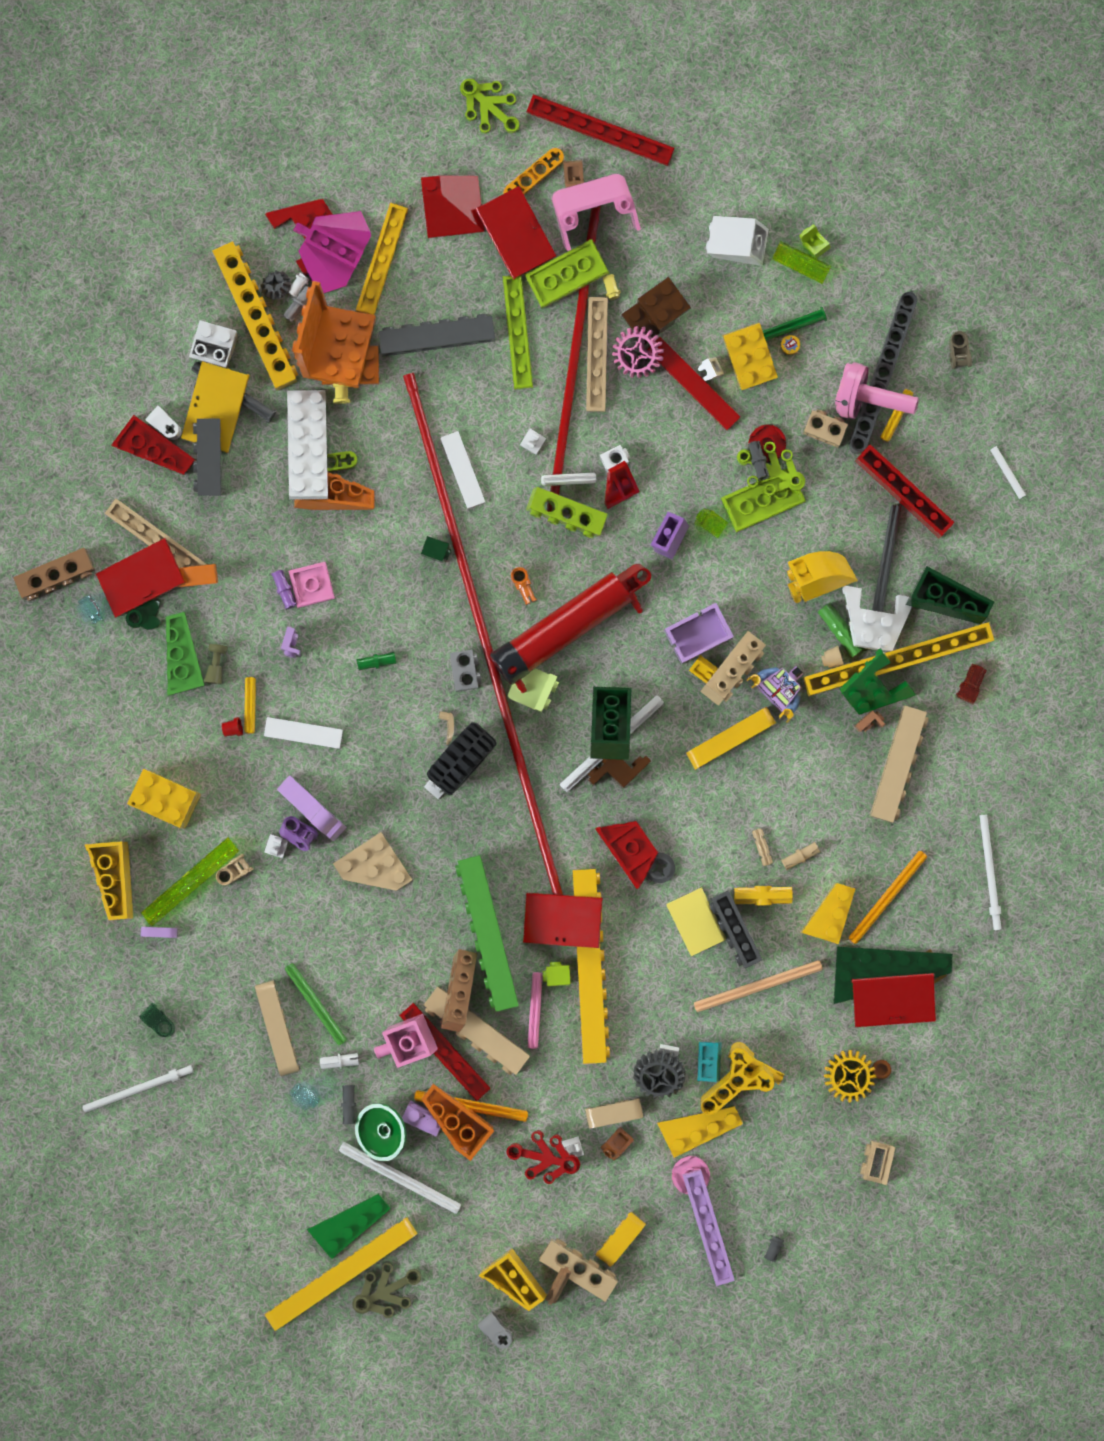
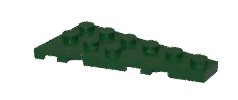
M837 947L833 1004L853 999L852 979L934 973L935 978L952 973L953 954Z

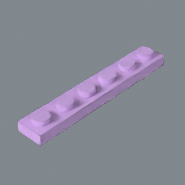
M698 1169L682 1174L715 1284L719 1286L735 1281L702 1171Z

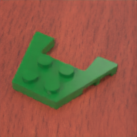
M881 648L875 652L876 656L872 660L865 662L866 666L859 673L856 672L840 688L843 696L859 715L916 695L907 681L888 690L877 677L875 672L891 663Z

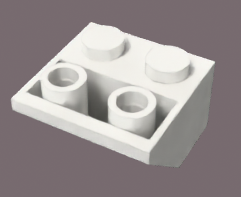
M199 321L189 357L226 368L233 355L239 334L236 330Z

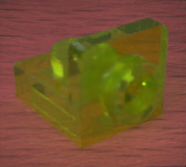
M703 508L697 514L694 524L703 528L715 538H719L728 522L714 511Z

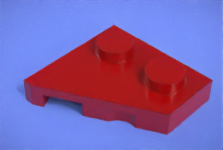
M626 461L608 469L604 501L607 509L640 492Z

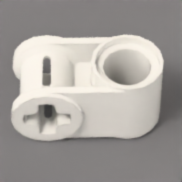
M159 406L145 419L170 440H177L182 434L181 427ZM170 427L174 428L175 433H170L168 429Z

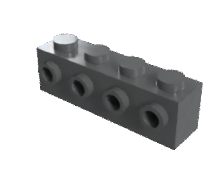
M197 419V423H193V434H197V442H193V453H197V461H194V473H197V480H194V492H198V496H221L220 419Z
M729 890L710 898L712 903L709 906L713 914H718L720 920L717 922L722 932L726 930L728 935L726 941L730 949H735L737 955L734 957L738 965H743L746 969L762 961L763 959Z

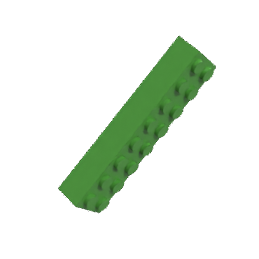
M481 855L459 860L455 868L457 876L462 877L463 884H460L462 895L467 896L468 902L465 903L467 914L472 916L473 921L469 922L472 933L476 932L478 940H475L474 943L476 951H481L482 959H479L481 970L486 971L487 977L484 978L486 990H491L492 996H489L491 1009L495 1008L497 1012L517 1007L519 1003Z

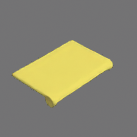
M702 887L666 904L691 956L726 940Z

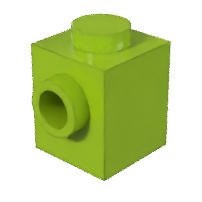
M550 962V966H546V970L542 971L543 982H547V986L570 985L569 965H561V962Z

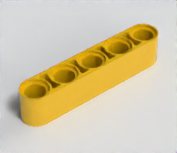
M765 707L688 751L686 755L696 770L776 724V721L769 709Z

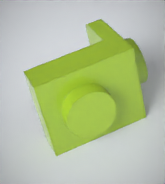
M814 224L804 229L799 235L802 245L816 259L831 248L830 243L818 232Z

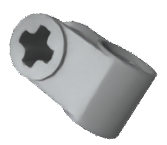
M491 1311L478 1324L480 1330L498 1348L506 1349L510 1346L513 1340L512 1333L494 1312ZM500 1335L503 1337L506 1335L508 1337L506 1340L507 1343L505 1341H503L502 1343L499 1341L501 1338Z

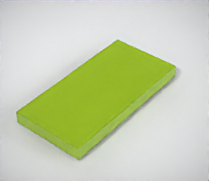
M591 239L525 274L541 308L544 309L609 274V271L594 241Z
M788 468L782 470L789 473ZM776 478L761 483L756 488L749 486L741 488L721 497V501L737 533L805 503L806 500L802 491H793L787 488L776 492L773 496L766 495L764 488L767 484L776 485L785 481ZM796 478L792 480L793 484H798ZM773 487L767 488L768 493H772L774 491Z

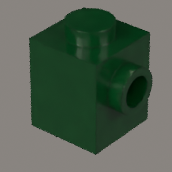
M427 536L421 556L443 563L444 560L449 559L452 549H449V543Z

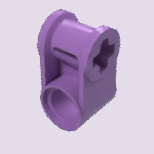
M293 816L286 817L279 830V834L283 839L294 844L302 851H308L313 839L318 837V832L313 827L306 825Z

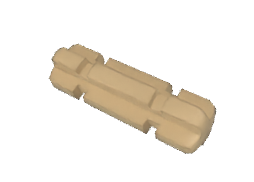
M761 828L753 830L752 834L754 839L756 838L755 843L759 855L762 857L763 866L772 864L773 861L771 856H769L770 851L766 839L763 838V830Z

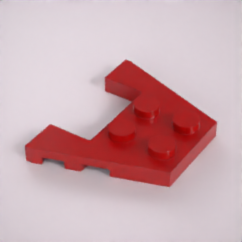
M323 198L265 213L274 229L292 219L295 225L300 223L310 229L315 217L333 215ZM300 258L296 263L304 276H307L308 272Z

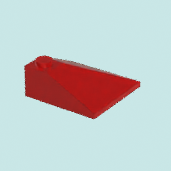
M439 175L421 177L428 238L484 232V224L475 209L481 206L478 176Z

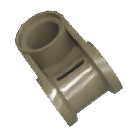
M957 331L949 338L951 368L955 369L960 366L971 367L972 358L969 350L968 336L963 331ZM955 336H959L962 338V345H956L954 343Z

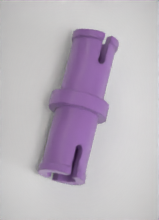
M283 570L272 573L271 575L278 588L276 591L278 595L280 594L285 609L297 606L291 593V585H288Z

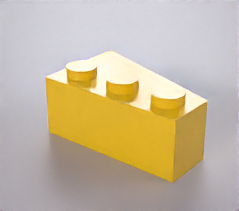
M835 883L800 933L839 944L855 888Z
M513 1248L488 1265L478 1275L493 1284L496 1289L503 1291L509 1298L528 1311L544 1301L547 1296Z

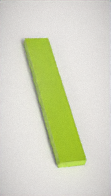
M502 276L514 390L533 388L522 276L517 277L515 280L511 276Z

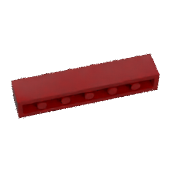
M869 445L855 460L861 468L938 539L955 523L872 445Z

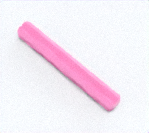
M540 972L532 974L528 1048L537 1049L539 1041L543 974Z

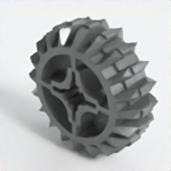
M656 1049L655 1053L648 1051L647 1056L642 1054L641 1059L637 1060L633 1071L636 1087H640L641 1092L646 1091L647 1097L652 1094L654 1099L660 1096L663 1100L664 1095L670 1098L672 1093L677 1094L678 1089H681L685 1082L686 1071L683 1068V1062H679L678 1056L673 1057L672 1052L666 1054L665 1049L662 1053H659Z

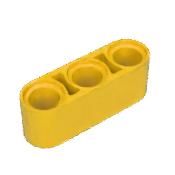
M630 1212L628 1217L619 1224L614 1234L610 1235L603 1244V1247L595 1255L611 1267L642 1231L646 1223Z

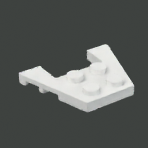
M844 586L842 590L846 597V609L850 617L849 625L853 645L874 650L881 648L885 652L893 651L912 606L905 605L909 597L896 596L894 614L860 608L862 588Z

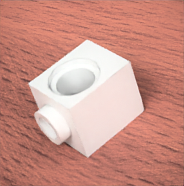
M621 445L600 455L607 473L608 469L617 465L610 459L614 454L621 457V462L626 461L629 464L628 459H630V455L626 448L622 449Z

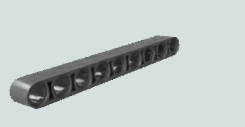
M905 292L898 301L869 386L885 390L888 388L917 304V296L913 292ZM910 298L912 305L906 306L903 303V299ZM897 316H904L906 323L900 324L897 321ZM891 334H898L900 336V341H893L891 339ZM890 351L894 354V358L889 360L885 357L884 353ZM885 369L888 376L881 377L878 374V370ZM863 402L849 442V449L852 453L861 454L866 449L881 406L873 405L875 412L869 413L866 411V406L869 403ZM860 423H867L869 430L862 431L859 426ZM855 440L861 441L863 448L856 449L853 442Z

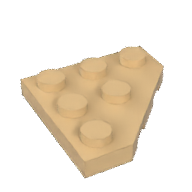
M382 832L333 863L342 879L395 891L412 881V878Z

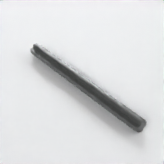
M891 505L873 611L883 612L901 506Z

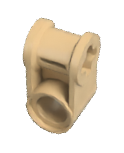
M241 854L216 873V880L219 884L228 886L254 869L249 867L244 859V854ZM222 872H228L230 874V879L228 882H222L220 880V874Z

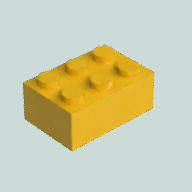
M759 322L722 335L741 390L778 378Z

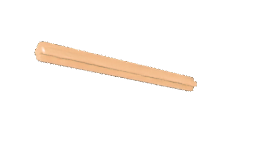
M815 961L694 1002L695 1010L700 1012L821 971L823 969L820 961Z

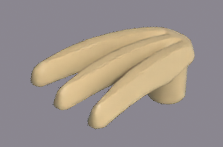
M440 711L439 719L448 720L446 745H449L454 733L453 714Z

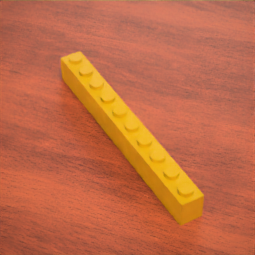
M989 622L887 652L885 654L891 663L875 672V674L880 676L991 643L995 640ZM875 656L804 677L803 681L808 697L842 687L856 672L859 673L866 666V661L869 662Z
M596 869L573 870L574 896L601 898V892H597V884H600V873H596ZM603 930L600 931V942H604ZM600 946L599 948L577 947L583 1064L607 1063L606 1058H610V1048L606 1046L605 1039H609V1029L604 1026V1019H608L607 1008H603V1000H607L606 988L602 989V981H606L605 969H601V961H605L604 950H600Z

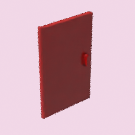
M519 186L475 208L513 280L557 257Z
M166 538L96 573L115 618L185 583Z
M526 893L523 943L599 948L603 898Z
M934 973L852 979L855 1027L935 1022Z

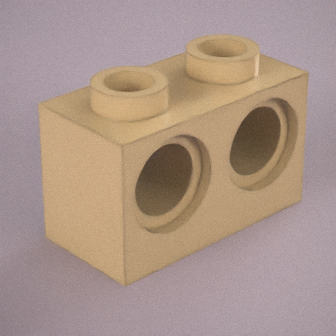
M812 410L803 434L838 448L848 424L844 423L845 420L840 417L834 416V418H831L822 410ZM815 419L820 420L822 427H813L812 421ZM833 426L839 428L840 434L832 435L830 428Z

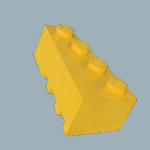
M128 842L85 844L108 920L133 919Z

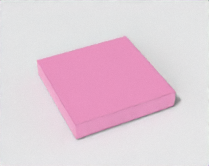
M326 562L289 571L298 608L335 599Z

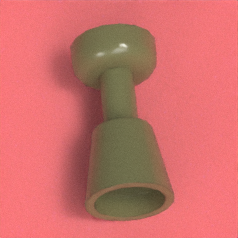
M209 644V651L214 653L212 665L208 667L204 682L222 684V667L219 666L221 654L227 652L228 646Z

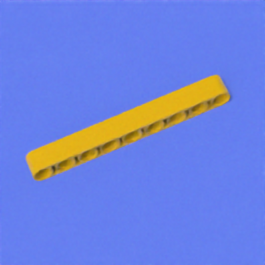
M407 1217L404 1218L403 1221L386 1230L384 1234L370 1241L368 1245H364L353 1255L342 1260L337 1266L323 1273L321 1277L307 1284L305 1288H301L291 1295L290 1298L275 1306L274 1309L266 1312L264 1316L274 1331L278 1330L417 1234V1231Z

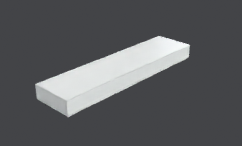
M459 432L441 437L440 439L467 509L485 503Z
M267 717L264 732L266 737L340 749L343 734L341 729Z

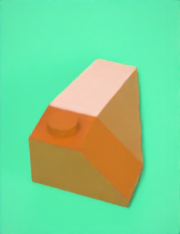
M327 472L328 499H294V508L374 509V490L354 481H347L341 478L340 475H334Z
M434 1083L421 1098L455 1150L470 1161L495 1131L490 1123Z

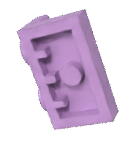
M288 626L281 650L284 651L285 656L296 658V655L301 656V651L291 648V646L296 645L298 634H296L294 628Z

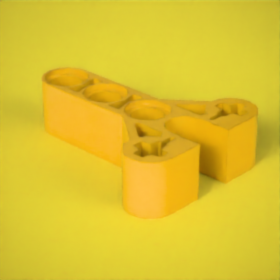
M735 1042L731 1046L730 1055L732 1062L730 1072L701 1097V1110L705 1115L715 1114L742 1090L759 1089L763 1092H768L773 1089L774 1075L764 1063L752 1072L745 1070V1067L754 1060V1053L743 1042ZM737 1076L743 1078L740 1082H735L733 1079ZM721 1089H727L729 1091L726 1094L719 1093ZM707 1101H711L714 1103V1105L708 1107L705 1105V1103Z

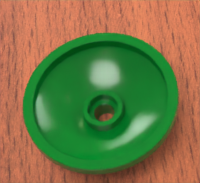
M375 1103L365 1107L357 1117L355 1124L356 1138L361 1149L369 1157L378 1161H388L397 1157L402 1152L406 1144L407 1133L404 1121L395 1109L386 1104Z

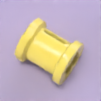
M333 383L335 388L333 403H350V399H348L349 386Z

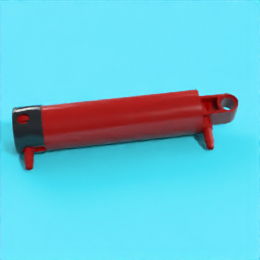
M641 564L632 565L618 576L610 572L510 642H506L490 653L492 662L509 685L516 684L521 693H525L527 689L521 680L523 677L631 603L637 613H642L643 609L634 592L650 581L651 572ZM643 571L642 576L637 578L638 573Z

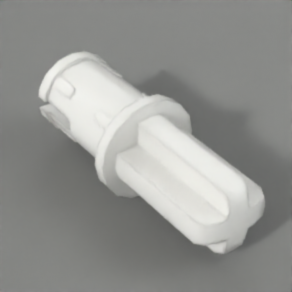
M357 1053L338 1054V1056L320 1058L321 1069L336 1067L342 1069L344 1066L359 1065Z

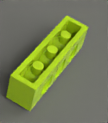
M539 487L533 488L526 510L530 511L531 516L537 518L543 516L548 518L549 523L555 525L561 523L566 525V529L573 532L579 530L588 538L601 535L608 515ZM546 502L551 503V512L546 511L544 507ZM563 509H567L570 512L568 519L563 517ZM581 516L587 518L586 526L580 523Z

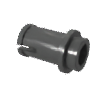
M773 1236L769 1240L771 1243L764 1258L776 1262L781 1247H784V1240Z

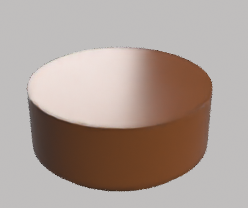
M877 1060L872 1065V1067H875L872 1073L878 1079H886L891 1074V1066L885 1060Z

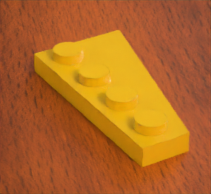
M735 1106L720 1109L713 1115L699 1113L657 1122L675 1158L742 1125L743 1122Z

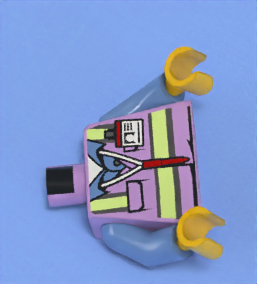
M797 666L789 673L784 668L778 669L773 667L763 669L746 679V681L752 680L754 685L751 688L757 687L782 712L779 715L780 718L783 715L787 716L788 720L786 723L792 719L794 712L799 707L802 695L800 692L801 686L796 681L803 675V672Z

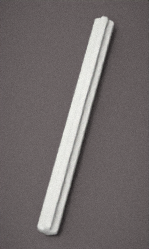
M656 695L631 718L630 734L664 704L659 696ZM589 756L560 783V786L564 791L568 792L603 759H590Z
M346 1142L342 1143L339 1149L341 1153L455 1214L458 1213L461 1207L460 1203L389 1165L372 1159L366 1153Z

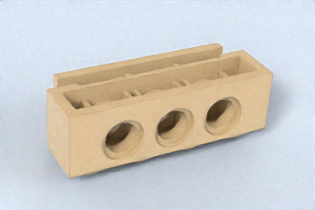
M551 1238L539 1261L558 1273L561 1268L568 1267V1270L571 1271L569 1277L571 1281L606 1302L618 1283V1280L615 1278L616 1274L608 1269L604 1271L599 1267L600 1264L592 1259L588 1261L582 1257L583 1254L574 1248L571 1250L566 1247L567 1244L558 1238L553 1240ZM561 1253L567 1254V1261H559L558 1255ZM576 1264H583L585 1269L582 1272H577L574 1266ZM594 1274H599L601 1276V1280L599 1282H593L590 1279L591 1276Z

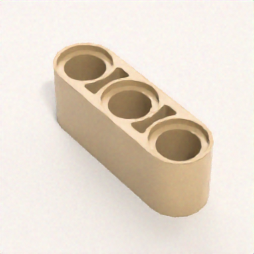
M640 1098L585 1109L589 1128L644 1117Z

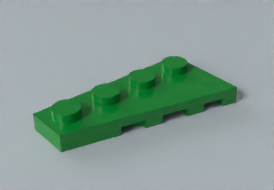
M378 1193L308 1228L307 1231L328 1256L333 1259L391 1208Z

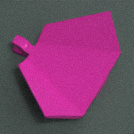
M361 211L315 217L310 229L300 223H296L293 229L294 232L306 237L298 252L311 281L320 282L323 293L347 285L371 237V232Z

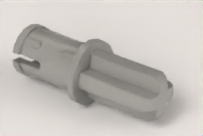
M306 285L296 299H292L293 303L284 313V317L291 322L302 310L303 305L307 303L306 293L308 287Z

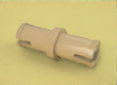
M813 842L801 850H795L794 854L781 859L785 869L788 870L801 862L802 864L805 863V860L820 853V850L816 843Z

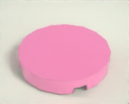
M696 1156L681 1158L672 1169L674 1186L680 1192L688 1194L682 1174L701 1169L707 1187L710 1180V1171L707 1164Z

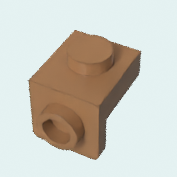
M582 160L564 161L565 188L584 183Z

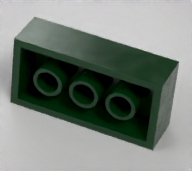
M593 686L590 759L629 760L632 688Z

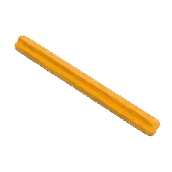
M918 851L851 933L849 936L850 941L854 944L860 941L927 859V855L924 852Z
M417 1090L414 1100L423 1102L421 1098L426 1092ZM454 1097L475 1113L523 1122L527 1121L528 1112L524 1110Z

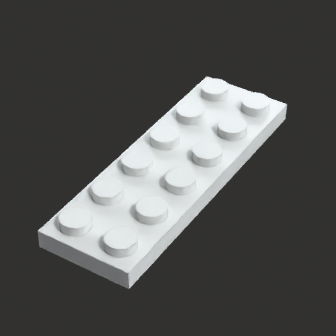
M325 390L287 391L289 499H328Z

